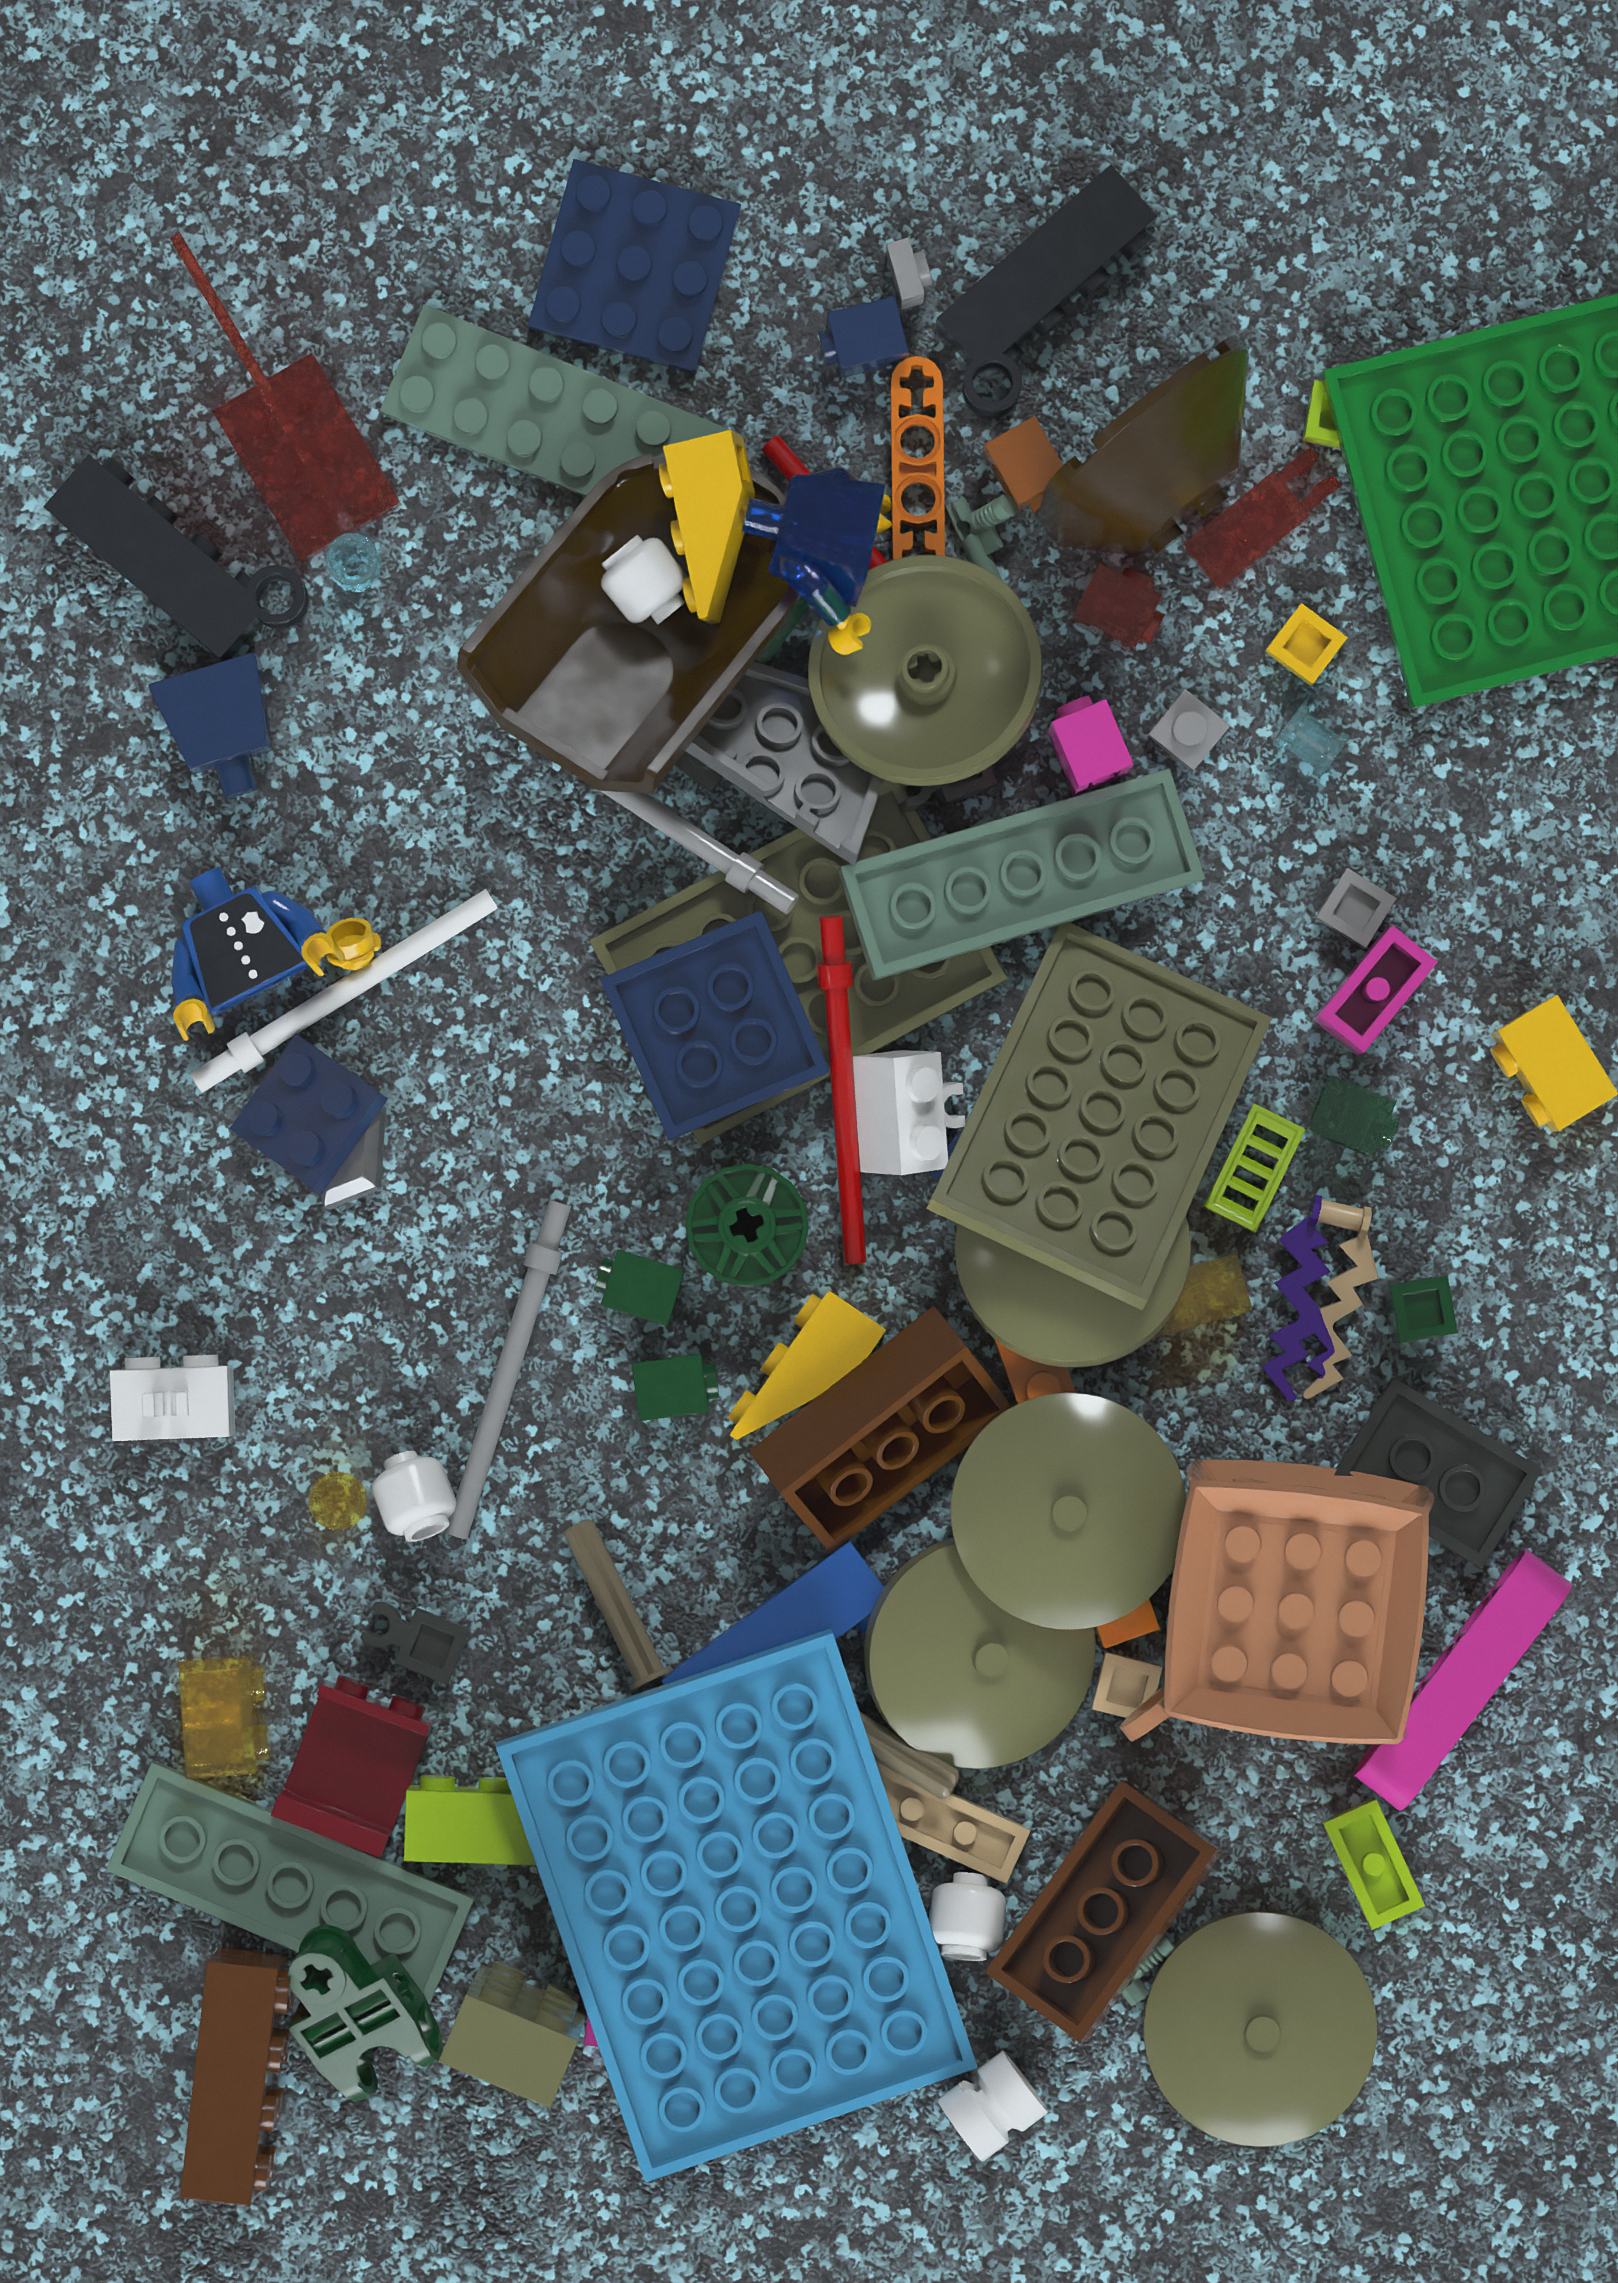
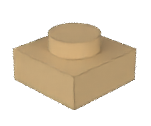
M1105 1651L1091 1709L1127 1718L1142 1703L1157 1692L1163 1668L1162 1665Z

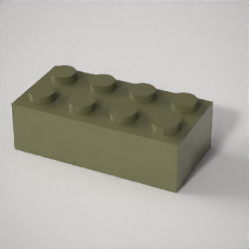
M494 1961L492 1968L481 1964L466 1993L438 2062L551 2108L578 2043L587 2014L585 2007L578 2004L581 1996L552 1983H548L546 1990L524 1982L527 1975L525 1972L503 1962Z

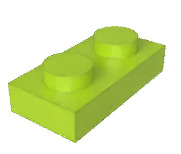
M1375 1797L1321 1821L1372 1930L1425 1906Z

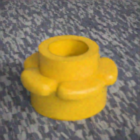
M362 918L340 920L333 924L326 932L345 954V959L342 962L334 953H328L326 955L327 960L331 964L346 970L364 968L372 961L374 951H378L381 947L380 936L372 932L370 923Z

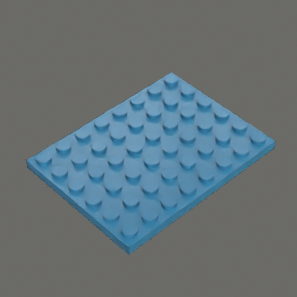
M831 1628L495 1742L645 2183L978 2068Z

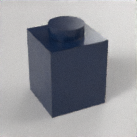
M895 296L827 312L828 329L818 331L826 366L837 363L840 378L898 365L908 358L909 355Z

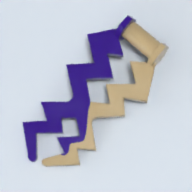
M1314 1195L1311 1200L1308 1216L1278 1239L1301 1266L1275 1281L1274 1284L1298 1310L1299 1315L1296 1321L1269 1334V1337L1285 1351L1261 1365V1367L1290 1402L1296 1400V1395L1282 1370L1309 1356L1299 1341L1314 1333L1327 1350L1305 1362L1306 1365L1321 1375L1303 1391L1304 1398L1310 1399L1344 1379L1333 1364L1351 1357L1352 1354L1333 1331V1324L1363 1305L1353 1287L1379 1279L1367 1235L1372 1217L1370 1207L1357 1208L1324 1200L1322 1196ZM1317 1222L1357 1231L1355 1238L1338 1244L1355 1262L1356 1266L1326 1281L1341 1300L1322 1308L1317 1306L1303 1288L1331 1272L1311 1250L1329 1243L1315 1228Z

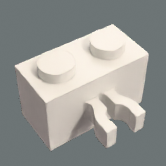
M897 1050L852 1056L860 1172L906 1175L945 1169L948 1163L946 1128L964 1127L965 1115H948L945 1112L944 1103L951 1095L963 1094V1083H943L941 1052Z
M218 1354L183 1356V1367L160 1368V1357L125 1358V1369L110 1371L112 1441L230 1437L236 1435L233 1365L218 1366Z

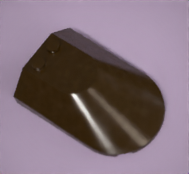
M1236 335L1224 339L1215 347L1221 356L1211 362L1203 352L1157 385L1091 439V442L1098 450L1083 464L1074 456L1053 475L1046 485L1037 520L1057 546L1140 556L1151 547L1156 554H1159L1184 534L1183 530L1179 527L1183 521L1196 511L1204 519L1230 498L1225 489L1230 486L1239 469L1249 351Z
M649 453L634 458L613 469L594 486L458 652L457 670L503 730L598 791L649 794L654 792L793 610L801 591L802 581L779 572L773 567V557L781 520L787 513H796L781 491L765 476L751 467L750 472L755 497L721 620L715 624L698 619L697 612L691 613L689 611L683 589L678 594L685 603L662 622L657 624L650 615L642 622L633 623L623 615L601 586V579L607 572L602 563L636 535L643 541L649 538L660 539L686 570L688 577H690L685 554L679 555L677 553L672 538L671 521L678 520L674 498L666 497L660 480L659 465L666 463L665 456L652 458Z

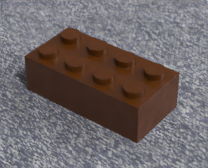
M933 1306L872 1355L864 1359L830 1388L817 1396L783 1425L771 1432L765 1439L749 1450V1453L782 1497L831 1554L971 1444L987 1424L1012 1407V1405L967 1346Z
M1121 1780L988 1966L985 1973L1079 2043L1089 2041L1224 1850L1132 1783Z
M219 1947L207 1961L180 2198L251 2206L259 2191H267L269 2181H273L277 2146L267 2145L269 2132H274L275 2123L280 2122L284 2088L274 2087L275 2074L280 2073L282 2064L286 2065L291 2035L289 2029L281 2028L282 2014L288 2013L289 2006H293L295 1994L290 1988L291 1980L288 1979L289 1954Z

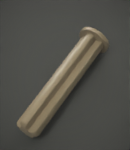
M587 1519L569 1527L565 1531L567 1542L635 1681L628 1685L630 1690L672 1671L671 1665L663 1667L595 1523Z
M859 1711L877 1762L939 1799H946L951 1794L959 1779V1772L956 1768L937 1757L917 1751L897 1733Z

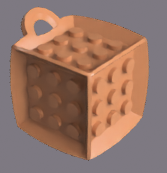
M1196 1459L1187 1466V1478L1190 1487L1179 1534L1169 1602L1165 1683L1162 1688L1149 1697L1122 1722L1119 1728L1130 1741H1134L1168 1717L1170 1719L1174 1717L1217 1728L1285 1739L1348 1744H1398L1404 1740L1408 1733L1406 1723L1413 1695L1424 1622L1428 1569L1429 1512L1435 1498L1429 1488L1424 1485H1416L1354 1471L1349 1472L1353 1476H1334L1337 1469L1315 1465L1253 1460Z

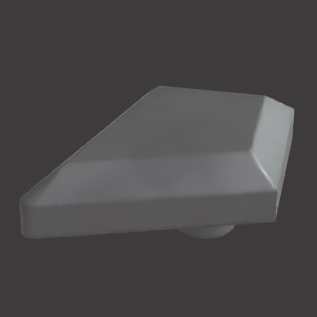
M386 1106L382 1107L321 1194L325 1208L330 1210L381 1190Z

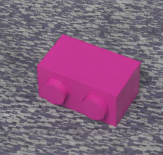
M1088 695L1057 709L1058 713L1054 715L1056 720L1051 722L1047 735L1073 797L1128 774L1133 766V761L1106 699L1093 704Z
M1391 925L1382 932L1312 1019L1354 1054L1360 1055L1372 1044L1438 961L1395 926Z

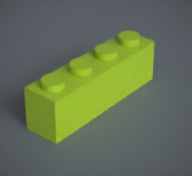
M420 1776V1785H410L406 1790L404 1861L536 1865L507 1778L482 1777L479 1778V1787L455 1786V1777Z

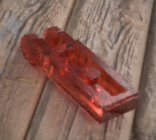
M1311 447L1277 474L1272 471L1183 544L1182 548L1218 592L1310 517L1309 513L1342 486L1333 475L1329 479H1323L1312 488L1311 493L1300 502L1286 487L1297 476H1302L1314 466V462L1319 457Z

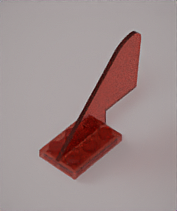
M178 230L169 236L171 242L256 383L254 387L212 412L299 560L304 563L401 506L402 504L313 353L308 354L273 376L266 378L180 231Z

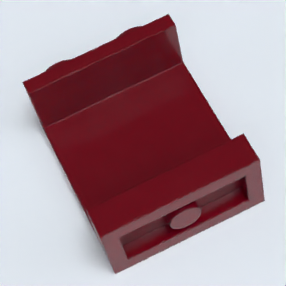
M338 1675L336 1683L325 1680L320 1684L317 1692L319 1697L284 1789L278 1794L270 1816L380 1858L387 1847L406 1797V1790L411 1784L434 1721L423 1717L426 1708L420 1704L398 1696H393L390 1704L368 1696L371 1689L369 1685L343 1675Z

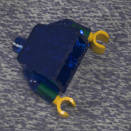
M836 467L812 474L792 476L782 506L749 498L741 532L774 540L768 570L772 575L782 578L815 609L825 623L830 626L828 637L832 648L841 655H848L863 648L862 641L857 637L869 633L871 629V620L867 615L856 613L850 616V606L855 608L857 606L867 577L875 537L892 527L891 521L882 516L891 510L892 503L889 496L884 494L886 485L859 481L846 469Z

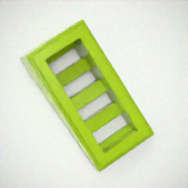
M1253 1103L1201 1207L1252 1233H1256L1306 1129ZM1259 1124L1286 1138L1287 1140L1283 1148L1281 1149L1253 1135L1252 1133L1256 1125ZM1249 1145L1277 1159L1273 1168L1270 1169L1242 1155L1246 1146ZM1239 1166L1265 1179L1266 1182L1262 1190L1233 1176L1236 1167ZM1228 1186L1256 1200L1252 1210L1223 1197L1226 1187Z

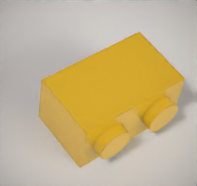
M1558 995L1549 997L1491 1033L1497 1044L1490 1048L1491 1054L1507 1078L1516 1074L1527 1092V1095L1521 1098V1102L1538 1128L1546 1124L1551 1132L1560 1131L1618 1095L1617 1090Z

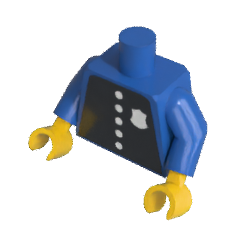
M221 868L212 869L189 882L203 912L181 923L184 934L178 938L174 945L171 984L176 1008L173 1013V1019L185 1041L189 1040L187 1034L188 1027L196 1021H203L208 1034L212 1033L215 1030V1024L208 1009L210 1013L219 1015L310 967L318 976H323L325 973L319 967L321 958L328 953H334L342 962L345 959V954L336 942L326 934L313 913L306 907L278 891L262 893L255 886L234 895Z

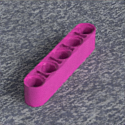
M1527 1548L1523 1549L1505 1569L1413 1690L1406 1723L1407 1737L1398 1744H1372L1355 1768L1353 1776L1397 1810L1402 1811L1425 1785L1569 1594L1573 1584Z

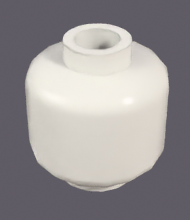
M636 535L602 563L607 572L601 579V586L630 622H642L651 615L655 622L659 624L685 603L678 593L683 589L682 582L684 578L688 577V574L665 544L658 538H649L643 541Z
M413 1450L388 1458L383 1463L385 1471L372 1484V1493L388 1532L400 1536L404 1535L406 1541L415 1542L432 1537L445 1530L449 1526L448 1518L455 1512L456 1498L443 1464L432 1457H418L416 1451Z
M968 1872L954 1873L953 1883L941 1884L932 1891L929 1923L936 1944L940 1947L941 1956L963 1961H984L987 1958V1952L994 1951L1002 1945L1006 1898L1002 1892L988 1886V1876Z

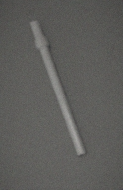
M601 791L726 874L725 881L742 893L746 894L751 891L786 915L798 901L799 895L763 871L764 864L745 852L739 856L646 793Z
M549 1200L536 1243H529L523 1265L528 1266L456 1495V1509L449 1518V1526L445 1530L446 1534L461 1539L468 1538L550 1274H557L563 1252L558 1251L570 1213L571 1206Z

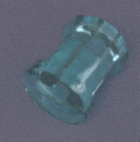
M346 533L338 536L329 545L325 559L327 569L332 577L347 591L360 592L368 590L381 576L382 561L380 554L372 542L365 536L357 533ZM358 549L363 559L369 560L368 564L359 565L358 575L350 576L345 566L340 565V561L349 560L350 550Z
M1302 703L1272 745L1279 750L1284 747L1289 749L1313 767L1312 774L1320 778L1334 761L1350 736L1344 732L1336 734L1309 715L1310 708Z

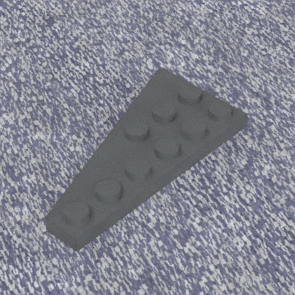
M754 661L685 751L855 866L885 779L863 770L842 754L834 745L816 713L811 698L809 679Z

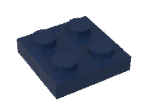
M295 1034L229 1129L311 1189L322 1194L388 1098L310 1042Z

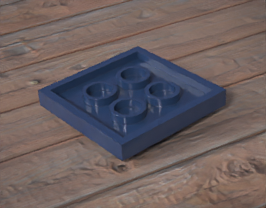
M573 159L529 319V330L696 375L741 212V204Z
M762 910L600 978L668 1141L830 1073Z

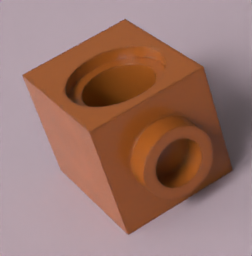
M1033 416L985 443L982 453L1005 494L1011 496L1014 500L1017 512L1029 506L1033 514L1039 512L1047 483L1063 464L1037 418Z

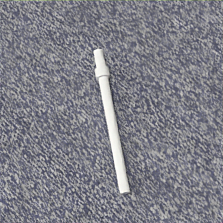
M486 889L372 959L364 968L351 972L249 1036L247 1032H244L227 1043L228 1050L191 1072V1077L203 1093L240 1069L244 1073L248 1072L265 1061L262 1055L492 913L498 907Z

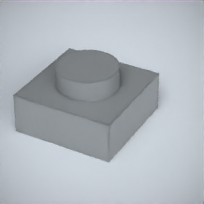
M909 238L887 243L886 257L901 310L923 304V287L932 285L924 252L913 253Z
M1185 689L1148 734V737L1193 772L1230 725Z
M1346 868L1315 919L1365 949L1397 898L1349 868Z

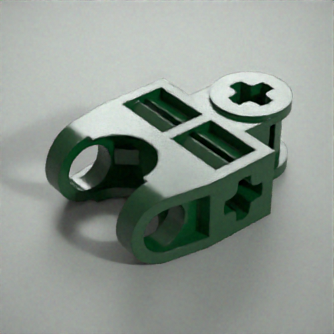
M321 1925L309 1930L305 1934L299 1947V1955L294 1958L288 1971V1979L291 1980L290 1988L301 2000L288 2029L317 2070L338 2091L353 2101H361L376 2093L378 2089L377 2076L369 2060V2057L372 2056L370 2052L372 2047L384 2046L392 2048L404 2058L410 2056L421 2067H427L440 2059L443 2051V2042L437 2021L425 1995L395 1953L370 1965L356 1946L353 1938L339 1927Z

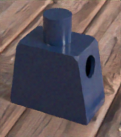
M255 652L148 684L150 692L188 768L194 774L216 768L225 799L241 796L258 789L249 758L272 751V738L263 666Z

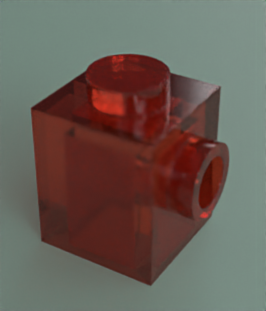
M1099 564L1072 617L1071 623L1133 653L1139 640L1150 646L1165 616L1164 613L1155 609L1162 595L1152 590L1155 582L1138 571L1124 567L1120 574Z

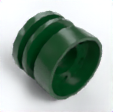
M749 1163L725 1167L704 1180L690 1200L685 1222L689 1248L700 1266L721 1282L742 1287L771 1283L790 1271L804 1251L809 1230L805 1203L792 1182L771 1168ZM746 1208L751 1216L761 1214L764 1220V1225L756 1229L758 1239L749 1243L744 1235L733 1236L730 1226L738 1222L736 1212Z

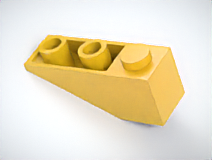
M732 430L665 445L663 449L666 463L659 465V475L663 491L667 498H674L678 520L671 521L674 546L679 555L685 554L690 576L684 578L682 582L685 601L691 613L697 612L698 619L710 624L719 623L721 620L755 497L744 438Z
M829 1290L822 1299L812 1293L793 1320L796 1325L802 1328L790 1347L779 1341L761 1367L760 1371L769 1377L757 1395H754L746 1389L728 1415L727 1419L736 1424L730 1436L738 1440L815 1399L866 1359L886 1329Z

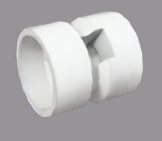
M1003 2050L977 2069L978 2081L972 2084L963 2080L938 2099L939 2105L952 2125L981 2161H985L1009 2142L1008 2131L1011 2128L1023 2132L1048 2113V2109L1039 2095Z

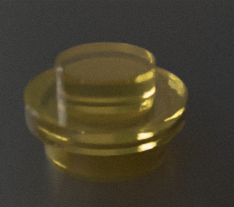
M331 1472L319 1478L311 1488L309 1508L314 1519L322 1526L332 1530H344L358 1523L363 1517L367 1508V1493L363 1484L355 1476L346 1472Z

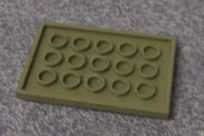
M887 780L884 781L856 862L931 840L916 810L910 812L900 811L898 805L909 798L902 784H889ZM799 828L748 854L764 864L763 871L799 895L798 901L787 915L751 891L746 894L742 893L725 881L726 874L719 870L590 940L598 958L609 975L762 910L829 1070L824 989L818 988L817 964L822 962L819 917L828 915L843 916L846 961L852 962L853 986L848 987L852 1056L871 1054L1007 980L991 947L988 946L873 981L838 873V869L841 866L850 863ZM830 1073L698 1128L693 1133L701 1146L829 1077Z
M1067 922L1058 925L926 1209L1143 1310L1272 1017L1072 923Z

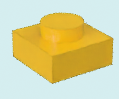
M1301 603L1265 652L1308 685L1312 686L1348 637Z

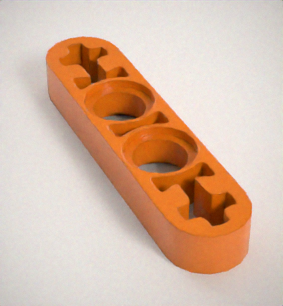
M914 356L906 358L896 366L892 373L890 385L892 560L902 558V554L911 553L913 548V531L901 534L900 524L919 528L935 523V534L924 531V549L927 553L945 556L943 380L941 371L934 362L924 357ZM912 370H921L923 380L933 381V388H926L923 391L922 411L935 409L934 418L921 414L899 418V409L911 412L910 389L901 388L900 381L909 380ZM919 426L930 431L934 439V447L928 455L914 458L903 451L900 440L907 429ZM922 484L933 492L935 504L927 514L920 516L911 515L902 506V493L910 485Z

